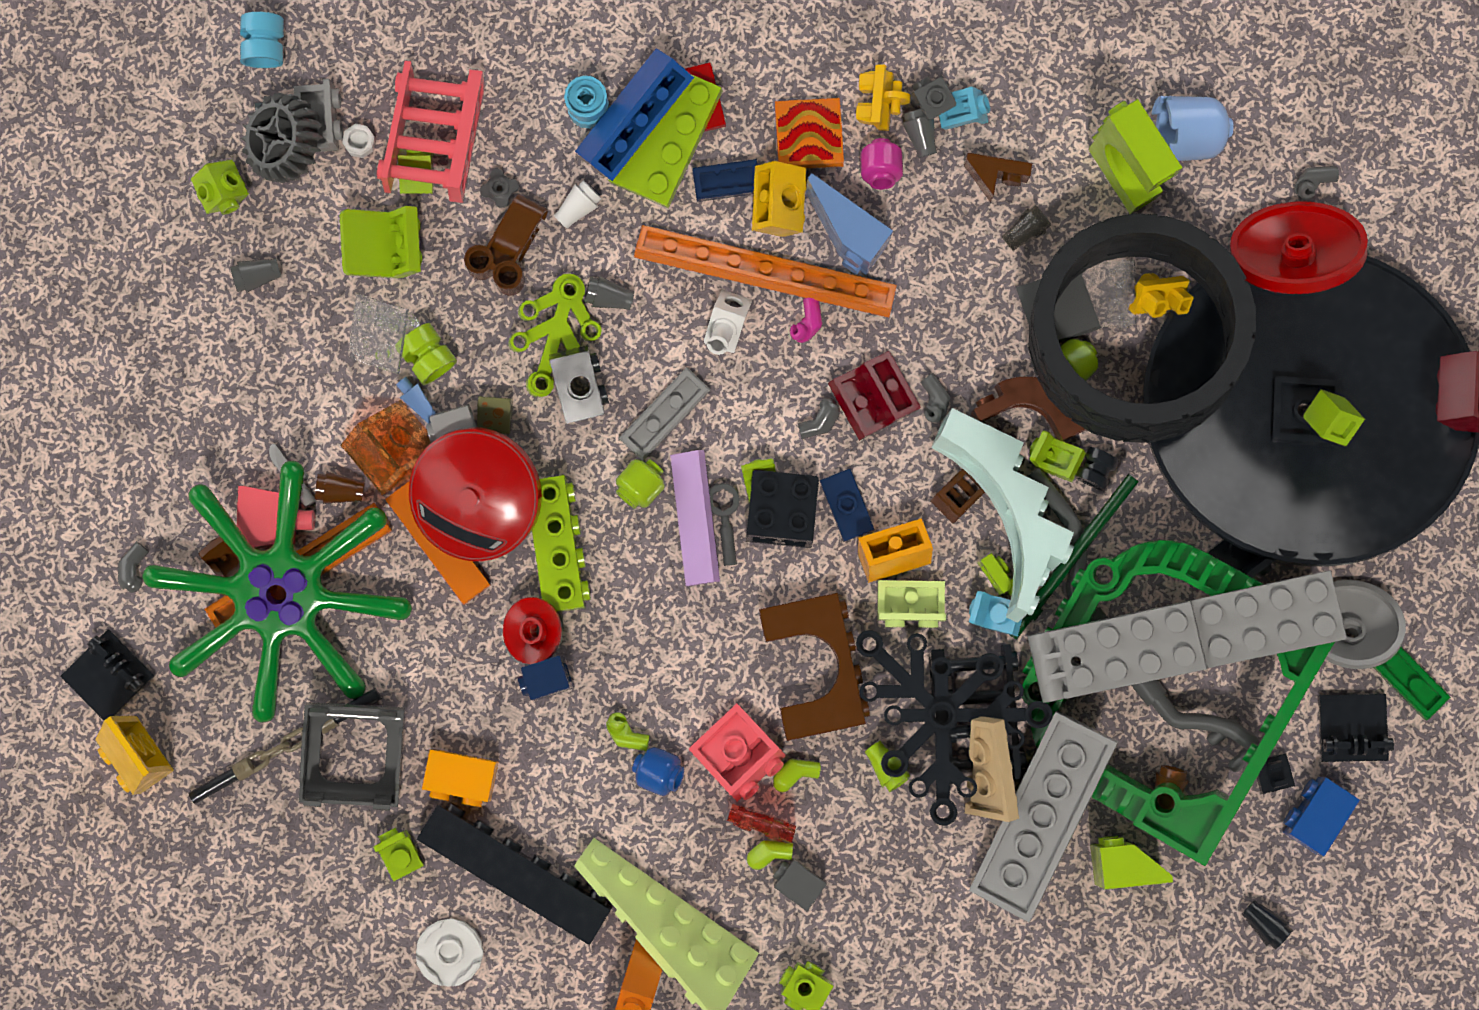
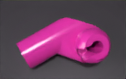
M813 298L803 299L805 317L797 325L793 324L790 328V336L799 343L811 340L822 327L820 302Z

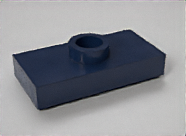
M757 159L692 168L697 202L753 195L755 166L758 165Z
M851 469L819 480L843 542L875 530Z

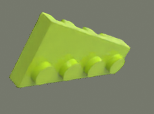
M692 75L694 79L614 180H608L610 183L669 209L723 92L721 87Z

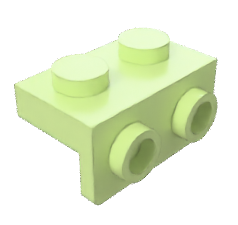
M878 580L877 621H885V627H905V621H918L919 628H938V622L946 621L945 581Z

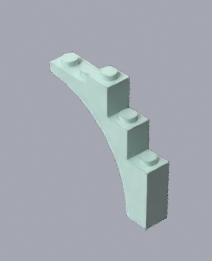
M952 408L943 419L931 448L953 460L975 479L989 496L1003 521L1011 546L1014 568L1012 596L1006 618L1018 623L1027 614L1032 615L1040 599V597L1036 596L1038 587H1042L1045 584L1050 571H1053L1060 563L1066 564L1074 548V546L1070 545L1074 532L1042 517L1048 505V501L1044 498L1049 487L1017 472L1024 457L1019 454L1024 442Z

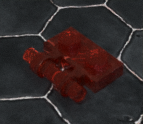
M732 803L727 821L732 822V825L739 827V829L745 831L755 830L764 833V836L776 842L787 841L792 843L796 831L795 824Z

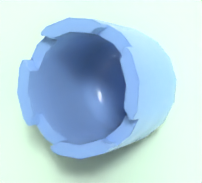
M1159 96L1155 100L1152 115H1157L1156 127L1178 161L1214 158L1223 151L1228 138L1233 134V120L1229 118L1224 105L1216 98Z

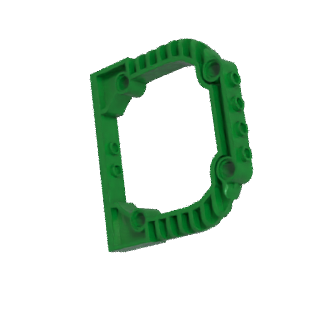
M1172 540L1149 541L1135 545L1123 551L1115 558L1109 556L1098 558L1092 561L1086 570L1080 568L1071 583V586L1075 588L1069 600L1065 597L1063 598L1055 612V615L1059 617L1053 629L1047 627L1045 632L1091 622L1103 601H1111L1123 595L1133 583L1136 575L1161 573L1183 580L1210 596L1264 584L1192 545ZM1100 565H1107L1112 569L1113 578L1109 583H1103L1098 580L1096 571ZM1335 642L1277 654L1283 676L1295 683L1276 716L1269 713L1259 730L1265 734L1260 744L1256 745L1252 742L1242 760L1248 764L1230 796L1218 789L1202 794L1184 795L1176 784L1170 782L1161 783L1154 789H1151L1112 766L1107 765L1092 798L1130 819L1136 827L1201 865L1206 866ZM1031 656L1022 672L1027 675L1022 684L1024 689L1022 699L1027 705L1034 701H1042L1032 692V686L1038 680ZM1067 699L1045 702L1052 710V718L1057 710H1062ZM1035 708L1031 716L1033 720L1040 721L1043 719L1044 713L1040 708ZM1049 724L1044 728L1031 727L1037 749ZM1162 793L1171 795L1175 801L1174 808L1164 809L1159 806L1157 802L1158 795Z

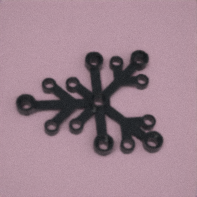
M873 630L863 631L856 640L857 651L864 657H873L901 685H877L874 682H865L860 687L861 698L867 702L875 701L877 698H915L925 708L901 709L896 705L886 708L884 720L889 725L896 726L901 722L925 723L899 750H890L883 755L881 760L882 770L890 777H900L905 774L908 769V759L935 733L936 761L920 777L913 778L909 782L908 789L914 797L922 798L927 795L929 787L936 780V800L930 806V817L938 825H950L957 817V807L950 800V781L956 786L959 795L966 798L972 797L976 793L977 784L975 780L966 777L949 761V730L954 728L957 722H971V720L981 716L1003 719L1007 731V742L1008 735L1012 732H1016L1020 736V742L1014 746L1008 742V748L1018 749L1024 744V734L1020 730L1012 728L1007 722L1026 721L1033 728H1044L1052 720V710L1047 703L1042 701L1031 702L1026 708H1007L1013 701H1017L1023 696L1024 689L1018 681L1007 682L1003 686V692L987 708H959L985 680H995L1002 674L1003 662L999 656L993 653H987L978 658L975 665L976 671L949 699L948 674L951 672V663L944 657H938L933 660L931 672L935 677L934 698L924 689V650L927 647V640L922 634H912L907 640V648L910 651V675L883 648V640L879 633ZM915 637H919L923 641V647L920 650H914L910 645L911 640ZM873 638L876 642L875 648L870 651L864 649V639ZM944 661L947 664V671L944 674H939L935 671L936 662ZM985 661H992L994 663L995 670L993 673L988 674L983 671L982 666ZM1011 684H1015L1019 688V694L1014 698L1007 694V688ZM872 685L875 687L876 695L873 698L864 696L863 689L865 686ZM942 708L948 712L946 721L939 722L936 719L935 713L938 709ZM1035 708H1040L1044 713L1043 719L1040 721L1033 720L1031 716ZM897 709L900 712V719L897 722H891L888 719L887 714L889 710ZM892 757H898L901 761V766L897 770H891L888 766V761ZM916 781H922L925 784V790L921 794H916L912 790V785ZM964 781H970L973 784V790L968 794H964L960 789L961 783ZM940 805H946L949 808V815L945 818H940L937 815V808Z

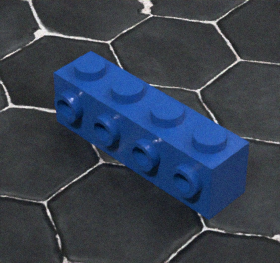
M656 48L575 152L609 180L613 181L694 77L673 58Z

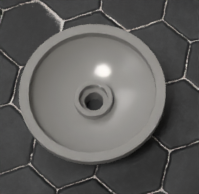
M1357 580L1334 582L1346 634L1354 635L1355 638L1347 636L1346 640L1336 641L1325 660L1350 669L1372 668L1390 660L1400 649L1406 632L1405 617L1398 603L1387 592L1367 582Z

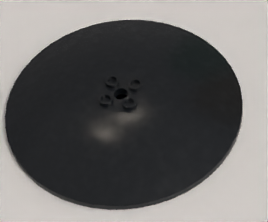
M1367 256L1363 267L1351 279L1334 288L1308 294L1277 293L1249 283L1256 306L1255 340L1249 361L1222 406L1201 425L1176 437L1149 443L1152 455L1168 486L1183 506L1200 523L1220 538L1249 553L1285 564L1320 567L1353 564L1391 552L1411 541L1429 528L1447 510L1459 494L1470 474L1479 448L1478 432L1454 430L1437 421L1436 404L1439 394L1437 374L1440 369V357L1470 352L1461 331L1448 312L1419 283L1400 270L1370 256ZM1199 283L1188 291L1194 298L1189 312L1178 315L1172 310L1159 330L1145 371L1143 385L1144 404H1157L1186 396L1198 390L1213 378L1220 369L1225 343L1222 321L1215 303ZM1322 389L1346 398L1365 420L1348 445L1343 446L1321 438L1310 424L1299 415L1298 406L1301 404L1310 405Z

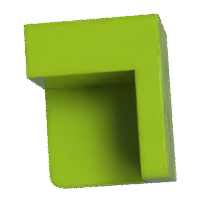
M1322 389L1303 415L1304 419L1321 438L1343 446L1348 445L1365 420L1346 398Z

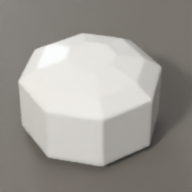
M354 124L344 131L342 143L351 156L364 158L374 151L376 138L368 126Z

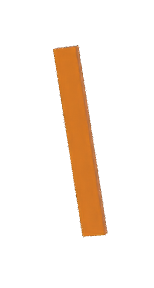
M642 225L634 253L635 258L803 298H813L820 302L888 318L890 317L897 285L646 225Z

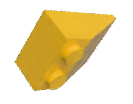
M110 716L104 720L95 739L100 746L97 751L107 765L112 764L119 774L116 776V779L124 791L127 793L131 791L133 795L142 794L174 771L137 716Z

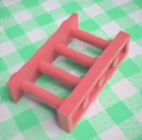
M411 61L404 62L402 73H397L395 80V92H398L385 159H380L377 167V179L382 181L385 193H391L394 178L441 184L443 188L448 190L449 201L463 203L484 94L483 71L469 70L467 82L462 81L461 84L414 78ZM416 91L460 97V101H463L462 111L456 110V113L409 107L411 93ZM406 120L454 126V129L458 130L456 140L451 139L450 142L403 136ZM400 149L448 155L452 162L450 169L445 168L444 171L397 165V155Z

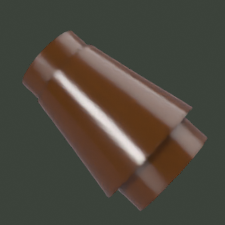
M326 471V474L317 475L315 500H321L323 504L362 502L364 482Z

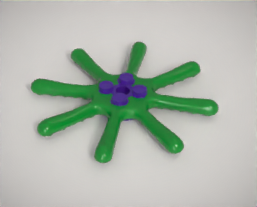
M296 461L285 462L280 470L276 536L274 544L267 550L260 551L250 545L209 487L198 484L190 489L188 493L190 503L238 557L240 568L235 575L221 577L158 565H150L143 572V581L150 588L223 594L232 599L235 606L234 614L228 620L171 658L169 669L173 675L186 677L245 629H251L260 634L263 645L252 705V716L261 723H267L275 716L280 645L282 640L289 635H297L305 640L346 697L357 699L365 693L366 685L364 681L318 630L315 619L321 610L331 608L395 620L407 619L412 611L410 601L403 597L330 591L321 583V573L327 566L385 527L387 516L381 509L374 507L368 509L311 556H302L295 551L293 537L304 478V468ZM270 586H282L286 591V598L283 600L273 598L270 594Z

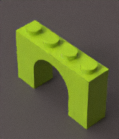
M1138 99L1129 105L1126 101H1123L1109 110V116L1103 120L1104 124L1097 129L1098 133L1092 137L1094 141L1088 149L1130 214L1157 199L1163 192L1160 185L1175 177L1183 168Z

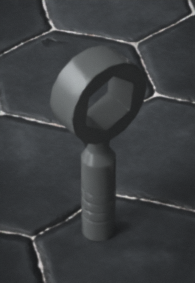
M721 483L715 485L709 491L711 511L713 514L721 517L720 536L724 566L737 565L733 527L730 525L729 516L737 510L740 498L733 486ZM723 489L733 495V506L724 511L713 506V495Z

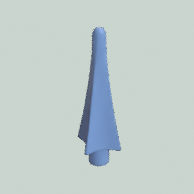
M404 377L396 384L404 394L400 399L428 424L431 423L429 417L436 414L419 384L417 383L414 386L407 377Z

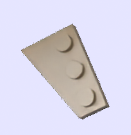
M982 716L971 720L969 757L973 762V773L967 777L975 780L977 791L971 797V801L965 803V814L1005 822L1019 819L1004 720ZM967 781V788L972 791L973 784Z

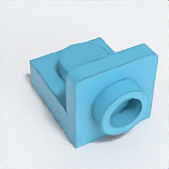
M975 87L951 92L957 103L956 106L939 115L941 128L945 130L974 122L985 124L988 123L987 113L990 112L989 99L986 94H983V91Z
M977 591L976 597L971 602L969 608L970 623L984 629L1017 637L1022 619L1017 623L1006 618L1010 599L993 596L982 591Z

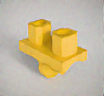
M875 65V71L864 72L859 75V90L862 93H873L872 103H858L856 119L860 123L874 125L878 130L889 131L890 114L899 115L900 106L909 104L911 95L902 92L903 82L893 81L894 74L886 70V65Z
M1155 273L1143 274L1134 286L1136 298L1129 305L1128 310L1134 315L1147 313L1152 318L1162 317L1167 310H1173L1178 315L1187 314L1194 299L1186 291L1190 280L1185 276L1159 278Z

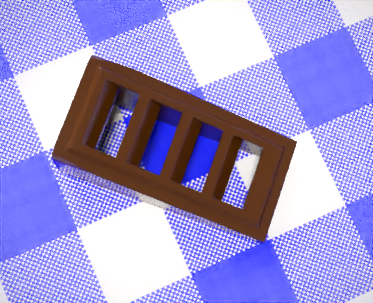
M961 469L930 502L954 524L985 492L971 475L964 469ZM965 475L980 488L977 492L963 479ZM956 484L970 497L968 501L953 488ZM946 494H948L961 508H959Z

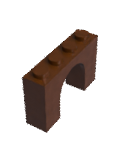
M838 593L759 609L765 643L796 636H813L824 641L832 649L837 659V678L833 687L826 695L814 701L779 708L786 741L865 725V717L870 716L868 702L860 698L858 684H863L859 664L853 665L850 652L856 651L852 631L846 632L843 619L849 618L845 599L839 600Z

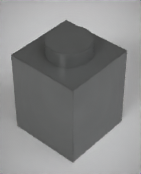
M794 858L790 863L783 861L773 875V878L777 880L774 888L805 911L810 909L827 885L826 881Z

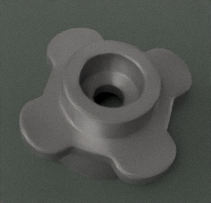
M495 169L491 171V178L487 184L480 187V193L482 197L490 198L494 201L497 207L504 208L508 206L513 193L518 191L519 184L517 180L504 176L502 170ZM498 186L503 187L502 191H497L496 188Z

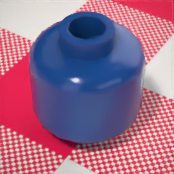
M652 747L644 755L638 754L633 763L632 772L636 773V783L640 788L659 796H665L671 791H677L683 780L685 769L681 766V760L677 755L657 747Z

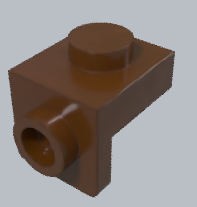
M220 536L211 540L198 553L216 576L231 577L239 571L240 561Z

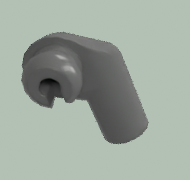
M1323 166L1305 169L1295 182L1296 195L1303 199H1310L1315 195L1314 192L1320 183L1338 182V167Z

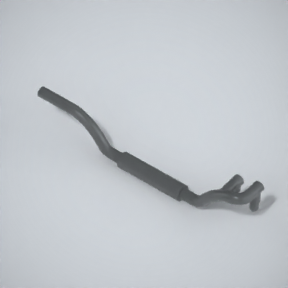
M1038 468L1028 478L1049 487L1044 499L1048 501L1049 507L1057 515L1064 527L1074 532L1070 545L1073 546L1084 532L1081 522L1070 505L1041 469ZM1087 550L1069 572L1066 583L1068 599H1070L1075 590L1071 583L1080 568L1086 570ZM1099 607L1091 622L1108 617ZM1159 680L1131 685L1147 706L1152 705L1170 726L1180 730L1197 729L1212 731L1207 736V740L1212 746L1218 745L1225 738H1231L1244 747L1228 763L1229 768L1233 772L1240 771L1248 764L1242 760L1252 742L1259 745L1263 738H1257L1253 733L1241 726L1240 718L1235 715L1226 719L1209 714L1179 712L1165 696L1167 690Z

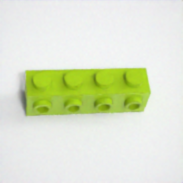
M564 475L540 479L542 492L541 509L532 530L542 599L549 602L555 608L557 613L586 608L585 601L591 600L588 580L582 581L580 568L586 567L583 548H577L575 535H581L578 515L572 516L570 503L576 502L573 482L567 483Z

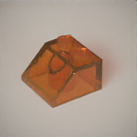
M399 400L357 423L340 446L381 495H384L410 478L417 459L426 447L431 444L427 430L402 400Z

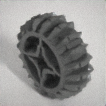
M274 93L273 96H264L263 102L255 103V112L247 113L250 120L248 124L243 125L246 129V135L240 139L246 142V146L241 151L248 155L245 163L252 167V172L268 181L289 183L290 180H299L300 174L309 173L308 164L316 163L313 157L314 154L321 151L317 147L318 141L323 138L317 132L322 126L316 120L318 113L311 109V104L292 94Z

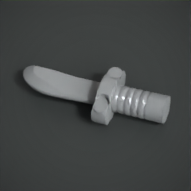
M272 444L269 448L270 458L280 471L282 465L287 462V459L278 446ZM305 470L303 481L309 477ZM303 483L300 500L305 508H308L317 500H315V497L305 483Z

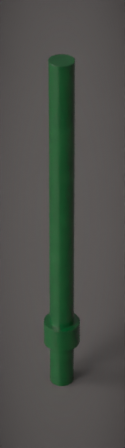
M1128 473L1074 543L1072 554L1067 563H1060L1050 574L1045 584L1037 591L1036 596L1040 597L1038 605L1032 615L1027 614L1022 619L1018 637L1010 635L1017 640L1032 620L1036 621L1044 611L1042 609L1043 605L1139 483L1136 478Z

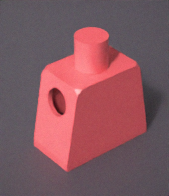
M238 486L237 527L255 549L271 548L276 536L279 493L247 486ZM298 510L293 544H295L296 530H314V510Z

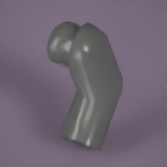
M932 373L920 382L930 396L924 416L930 422H940L947 414L950 395L936 375Z
M823 399L819 403L820 410L815 419L798 423L801 439L826 434L832 430L840 415V408L834 399Z
M137 541L118 563V584L122 589H127L130 593L137 592L143 584L142 579L137 576L136 567L149 553Z

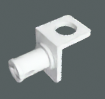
M721 290L714 305L704 338V343L707 344L710 352L717 355L723 354L726 351L730 353L735 352L744 320L752 303L751 299ZM725 301H735L742 307H732Z

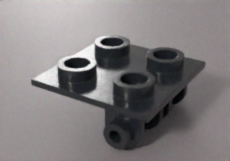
M109 629L100 637H93L87 643L89 648L60 676L103 721L110 716H115L155 676Z
M1386 694L1319 695L1321 762L1389 761V751L1394 750L1393 738H1388Z

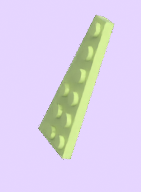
M593 838L574 867L599 896L606 897L617 909L615 915L621 922L627 921L636 931L637 935L635 938L669 978L677 979L687 991L685 997L692 1005L697 1003L702 1010H726L759 953L600 841Z

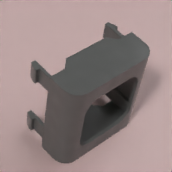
M306 702L302 730L299 802H304L303 805L305 807H321L322 803L373 806V810L390 811V807H398L405 707ZM332 718L377 720L385 726L387 730L385 773L378 782L372 784L331 782L321 775L319 769L321 732L323 725Z

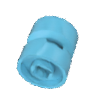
M269 12L242 14L240 17V35L245 40L240 44L241 64L252 68H277L282 66L283 45L278 42V39L284 37L283 17Z
M580 76L572 80L565 89L564 99L571 120L581 128H593L609 108L604 85L592 76Z

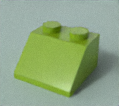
M1117 835L1098 837V844H1090L1094 884L1106 890L1173 882V876L1137 846L1125 842L1124 837H1118Z

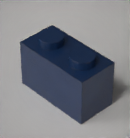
M560 655L522 667V675L517 677L523 696H529L532 701L574 689L565 657Z

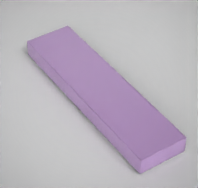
M704 450L670 455L686 586L720 582Z

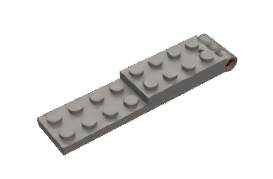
M1331 570L1027 636L1043 703L1347 639ZM1075 656L1081 659L1080 665L1074 663L1073 659Z

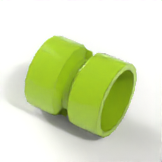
M425 323L415 328L396 345V349L407 363L414 364L412 371L422 385L432 383L457 363L446 345L439 344L441 337L430 323Z

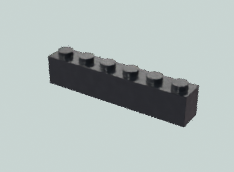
M448 802L447 806L441 803L436 806L416 840L590 946L612 909L611 906L607 905L609 900L606 897L599 896L594 889L590 893L578 887L581 881L567 872L563 871L561 876L549 869L552 864L543 857L534 854L533 858L525 855L521 852L523 846L515 840L506 836L504 841L492 834L495 829L479 819L473 823L463 817L466 811L454 803Z

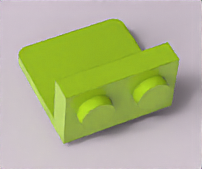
M404 206L391 212L345 209L340 212L342 269L344 274L348 276L404 278L421 272L422 253L419 249L420 220L417 215V207Z

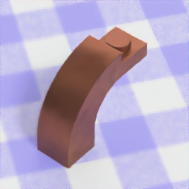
M1014 377L997 383L994 388L999 397L995 399L994 395L991 394L975 402L977 408L971 412L974 419L983 422L1012 408L1032 409L1047 420L1056 439L1060 441H1065L1086 430L1071 421L1072 418L1066 417L1048 399L1037 377Z

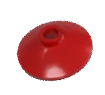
M527 597L511 606L503 623V639L507 650L516 660L525 664H534L549 659L559 646L562 633L561 622L557 611L549 602L537 597ZM537 626H539V635L536 633Z

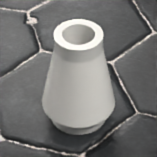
M583 180L579 185L575 184L554 216L568 229L572 224L598 208L597 203L602 198Z

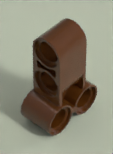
M518 194L509 206L488 245H474L466 251L464 263L469 274L477 280H486L493 276L498 290L504 295L513 296L520 293L524 287L525 280L519 265L540 230L537 227L541 219H546L548 209ZM479 256L487 257L489 259L488 265L483 269L473 268L472 263L475 258ZM506 272H514L518 275L515 283L511 285L502 284L500 280Z

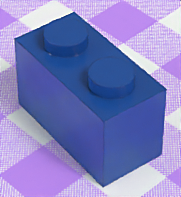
M1317 777L1316 780L1311 779L1302 790L1301 796L1304 799L1298 809L1293 807L1286 815L1283 822L1286 828L1283 833L1314 854L1324 857L1360 799L1328 778Z

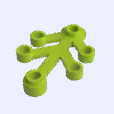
M574 274L559 276L553 283L552 292L534 301H525L518 308L519 317L524 321H531L539 315L540 311L557 304L554 316L551 319L525 332L512 334L508 341L510 349L519 353L525 351L531 343L548 335L538 370L530 374L526 380L528 393L536 398L547 396L553 390L554 381L550 375L552 368L549 355L557 353L560 341H562L566 350L580 347L567 322L570 309L581 326L580 335L585 341L597 340L602 332L600 325L592 321L582 302L585 295L584 283ZM566 284L574 287L575 291L572 296L565 294L564 286ZM525 305L533 307L534 314L532 317H528L523 313ZM588 325L595 327L596 335L594 337H589L586 334L585 329ZM516 336L524 339L525 344L523 348H517L514 345V338ZM537 378L545 379L546 388L544 390L536 387Z

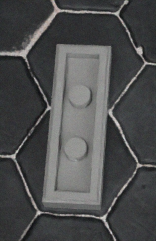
M686 367L619 437V440L644 461L711 389Z

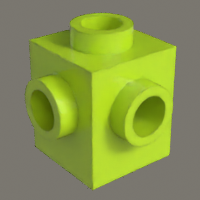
M233 159L207 163L191 178L197 197L201 201L206 214L221 212L222 215L230 214L239 209V203L249 195Z
M807 961L805 965L797 962L794 968L788 966L779 984L783 986L781 995L786 997L784 1003L792 1009L820 1010L834 987L833 982L822 976L825 972L822 968ZM801 983L810 984L809 989L806 991H801L798 987Z

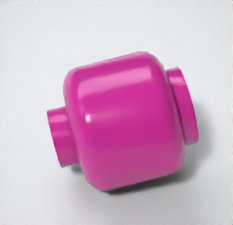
M885 138L875 139L866 145L860 153L862 179L874 189L884 190L893 187L903 176V154L901 148Z

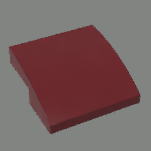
M890 351L864 362L858 368L836 377L828 383L859 441L921 408Z

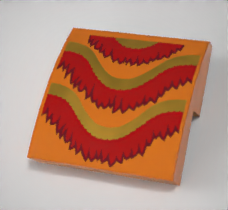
M840 98L775 101L778 162L806 169L844 167Z

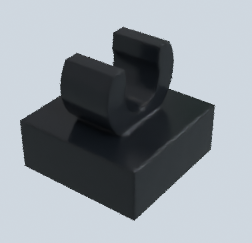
M1287 753L1268 757L1257 776L1261 794L1295 786Z

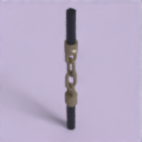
M374 688L347 704L371 706L382 698L378 690ZM332 718L328 720L322 727V733H328L347 718ZM303 727L284 736L280 744L272 749L255 752L233 764L230 770L190 791V799L196 804L235 781H242L265 768L269 764L270 759L280 753H290L299 749L302 741L292 747L286 741L301 733ZM260 756V760L264 762L254 768L251 760Z

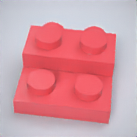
M737 703L689 748L690 752L737 802L741 798L744 800L751 798L759 789L757 783L766 774L771 777L778 773L784 765L782 759L786 756Z

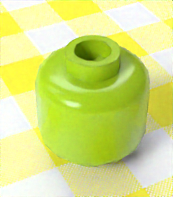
M1070 339L1060 346L1063 355L1072 368L1085 381L1096 372L1098 368L1097 351L1091 343L1079 339Z
M638 459L632 460L616 478L617 495L634 509L638 506L642 508L650 506L665 488V483L661 477L663 470L650 459L646 463Z

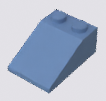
M811 173L807 180L806 194L838 255L844 259L842 262L843 266L854 274H858L861 271L867 275L888 246L893 230Z

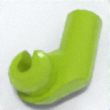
M619 712L612 713L606 722V727L615 744L623 748L647 751L650 735L634 733L626 721L625 715Z
M788 760L781 770L774 775V788L779 792H786L801 777L818 779L821 769L820 762Z
M763 840L750 850L747 855V863L752 869L761 870L775 858L792 860L793 843Z

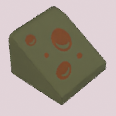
M478 396L477 428H486L501 434H510L513 401L509 398Z

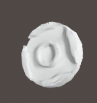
M453 918L439 920L427 927L418 939L416 949L417 965L423 976L436 985L447 987L461 985L471 979L481 966L484 954L482 940L476 930L465 921Z

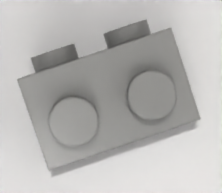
M323 79V84L294 86V95L311 104V109L318 113L316 120L322 126L317 132L323 137L317 143V147L321 150L320 152L338 151V140H343L342 121L337 120L336 108H341L340 89L335 88L330 79Z

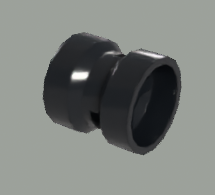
M1089 447L1085 455L1087 462L1078 469L1075 478L1092 488L1105 491L1109 483V472L1116 469L1119 460L1105 451Z

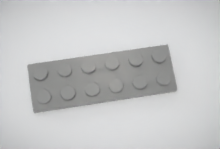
M1058 710L1055 712L1016 792L1019 819L1011 822L1002 821L969 889L970 892L1027 922L1032 920L1119 741Z

